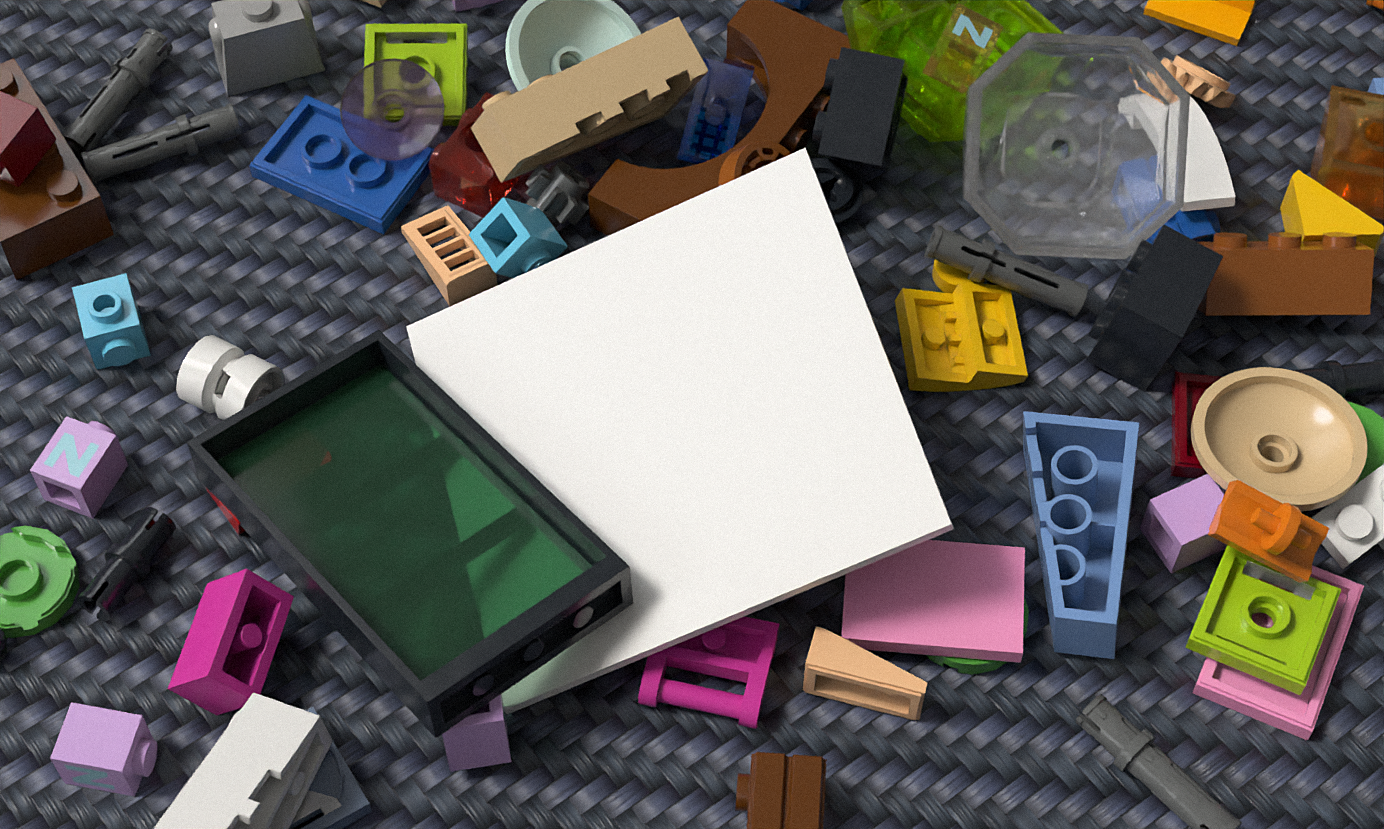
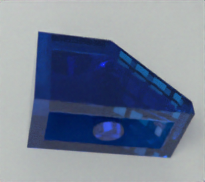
M705 54L703 61L709 71L696 84L677 159L699 164L711 160L734 147L755 66Z

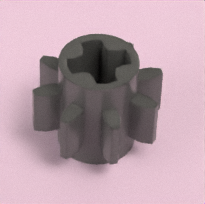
M558 162L555 166L552 165L550 169L539 164L525 182L529 187L526 194L530 196L526 204L540 208L554 228L558 227L560 223L564 224L566 220L576 225L589 209V204L586 202L588 194L585 193L589 188L587 179L577 169L565 162Z

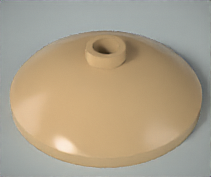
M1249 368L1220 378L1201 396L1191 423V440L1195 454L1205 471L1223 489H1227L1229 482L1239 480L1283 504L1290 503L1300 511L1322 508L1346 495L1358 481L1367 458L1368 446L1365 430L1361 420L1350 404L1335 390L1321 381L1308 375L1282 368Z

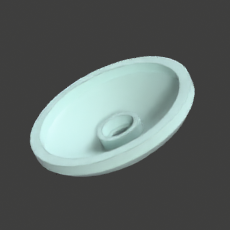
M528 0L513 17L507 32L505 51L508 70L517 90L520 91L543 76L561 72L560 67L567 69L640 35L641 32L630 16L612 0Z

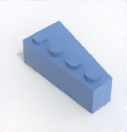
M1023 411V451L1054 652L1108 659L1115 658L1137 462L1139 422Z

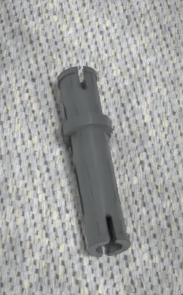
M155 29L145 30L129 54L124 59L118 58L112 65V74L105 84L98 90L73 124L62 134L67 143L71 141L69 146L76 158L83 160L81 153L92 151L137 93H144L150 86V77L173 50L172 44L166 43L168 38Z
M227 104L225 107L188 119L184 114L175 117L176 123L132 136L89 152H82L81 155L92 183L96 184L98 181L142 168L185 152L192 156L199 153L198 148L235 135H242L232 104Z
M941 225L935 227L924 255L925 258H932L967 272L969 280L979 283L984 279L1019 293L1022 296L1069 313L1073 317L1077 316L1088 293V284H1081L1044 269L1041 266L995 249L994 242L983 239L979 243L944 229Z
M1103 694L1098 695L1082 711L1083 714L1079 715L1075 723L1093 736L1115 758L1113 764L1121 772L1124 773L1128 770L1192 829H1238L1242 825L1238 818L1236 819L1228 810L1223 808L1203 787L1153 743L1156 737L1149 730L1144 729L1140 731Z

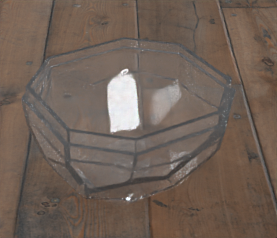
M1028 32L968 88L963 129V198L1015 255L1127 259L1136 250L1142 239L1147 240L1183 207L1190 95L1139 37ZM1057 139L1065 141L1068 145V153L1061 160L1054 157L1051 150L1052 144Z

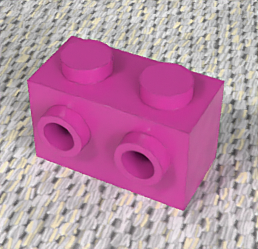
M244 569L207 583L168 689L215 715L242 708L253 692L260 694L294 596L249 569Z

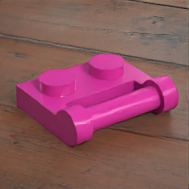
M741 617L648 656L640 684L638 704L656 708L658 703L661 702L739 719V726L757 729L779 635V624ZM669 666L745 682L747 684L744 695L664 679L666 667Z

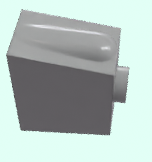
M221 0L211 3L213 18L209 21L208 28L216 56V63L228 97L326 71L320 57L312 13L307 0Z

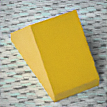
M1297 170L1292 175L1280 207L1285 232L1301 234L1302 241H1322L1323 233L1327 232L1353 233L1357 235L1356 241L1375 250V257L1384 236V226L1300 170Z

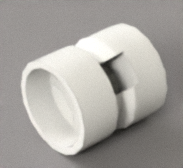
M209 335L199 340L186 355L178 373L176 391L180 399L208 413L216 412L218 418L225 420L256 400L283 386L285 377L283 370L253 354L245 355L244 351L237 346L214 335Z

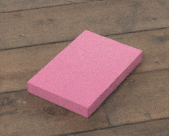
M927 540L845 574L841 637L865 650L1021 663L1024 628L1025 548Z
M1312 565L1310 577L1342 590L1301 695H1297L1209 657H1206L1192 693L1308 741L1314 730L1364 585ZM1259 579V580H1261V581H1263V582H1265V583H1268V584H1270V585H1273V586H1275V587H1278V588H1280V589H1283V590H1285V591H1288V592H1290V593H1293V592H1291V591H1289V590H1286V589H1284V588H1282V587H1279V586H1277V585H1274V584H1272V583H1269V582H1267V581H1264V580H1262V579ZM1255 613L1252 615V620L1257 625L1264 628L1273 626V621L1267 614Z

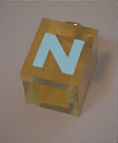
M958 3L922 73L968 96L989 59L1004 26Z

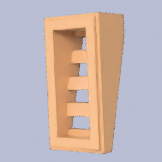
M448 205L401 226L404 237L449 307L497 285L496 274L470 238V231ZM442 225L446 226L445 228H442L425 237L422 236V234L427 233L433 229H436ZM452 236L454 238L434 248L430 246L447 237ZM460 248L462 250L442 260L440 258L441 256L448 254L456 249ZM466 260L470 262L455 270H449V268L458 265Z
M816 626L805 663L803 691L805 693L915 721L916 719L920 720L927 682L847 639Z

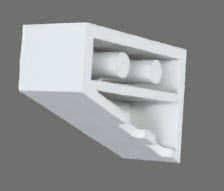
M253 692L241 710L233 716L225 732L153 829H289L333 741L321 717Z

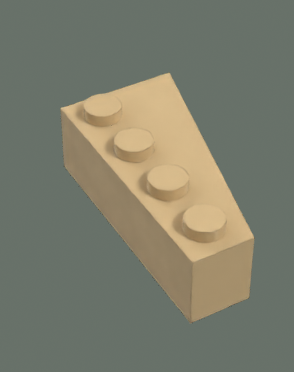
M676 17L559 73L543 76L532 82L527 88L511 94L510 91H504L491 97L482 105L484 111L471 129L502 183L536 169L539 164H549L667 116L709 70L679 17Z

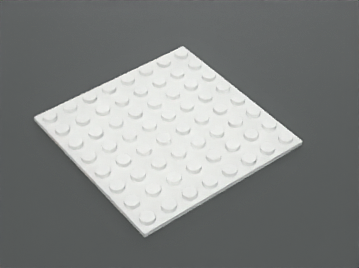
M806 148L406 326L416 365L630 567L633 604L503 692L502 698L506 714L515 712L954 529ZM432 429L435 442H437V441H439L440 439H442V438ZM458 453L441 463L461 546L517 511ZM533 526L467 568L484 638L581 574Z

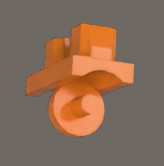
M1239 480L1229 482L1224 497L1216 509L1209 526L1208 535L1301 583L1308 582L1312 573V563L1315 554L1326 538L1329 527L1302 514L1299 508L1290 503L1283 504Z

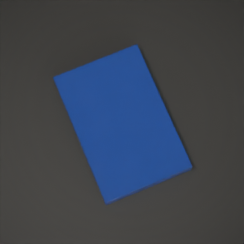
M306 95L250 163L249 167L252 177L381 234H385L437 165L438 155L435 149Z

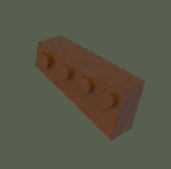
M13 58L0 64V91L37 107L56 137L55 142L19 187L0 179V244L15 279L19 280L109 238L114 233L100 194L18 63Z

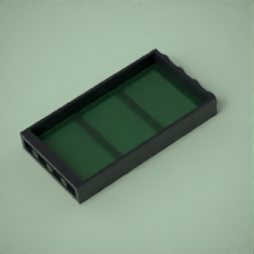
M380 330L350 345L345 350L302 373L299 377L263 398L256 400L251 405L217 425L208 428L187 442L201 483L237 518L245 531L435 738L441 736L457 723L479 710L633 604L629 565Z

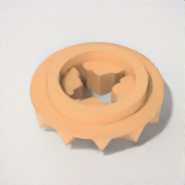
M1176 55L1173 61L1163 57L1157 68L1161 77L1165 78V80L1216 107H1230L1236 95L1228 91L1231 85L1229 82Z

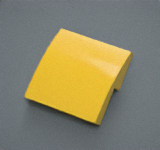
M960 281L953 293L902 288L895 299V306L910 390L928 392L981 390L1013 385L1026 380L1028 373L1011 290L999 285Z

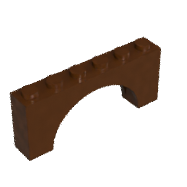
M747 0L727 24L726 58L743 68L754 79L763 94L766 106L754 128L744 139L727 152L692 166L655 169L636 166L616 159L588 194L590 227L609 236L719 187V173L725 159L733 151L760 140L773 141L785 147L791 154L804 149L807 145L809 134L814 128L818 111L827 112L831 94H829V90H824V80L830 58L839 59L841 47L852 49L849 36L771 0ZM754 167V168H752V169H750V170H747V171H745V172L750 173V172H752V171H754V170H757V169H759V168Z

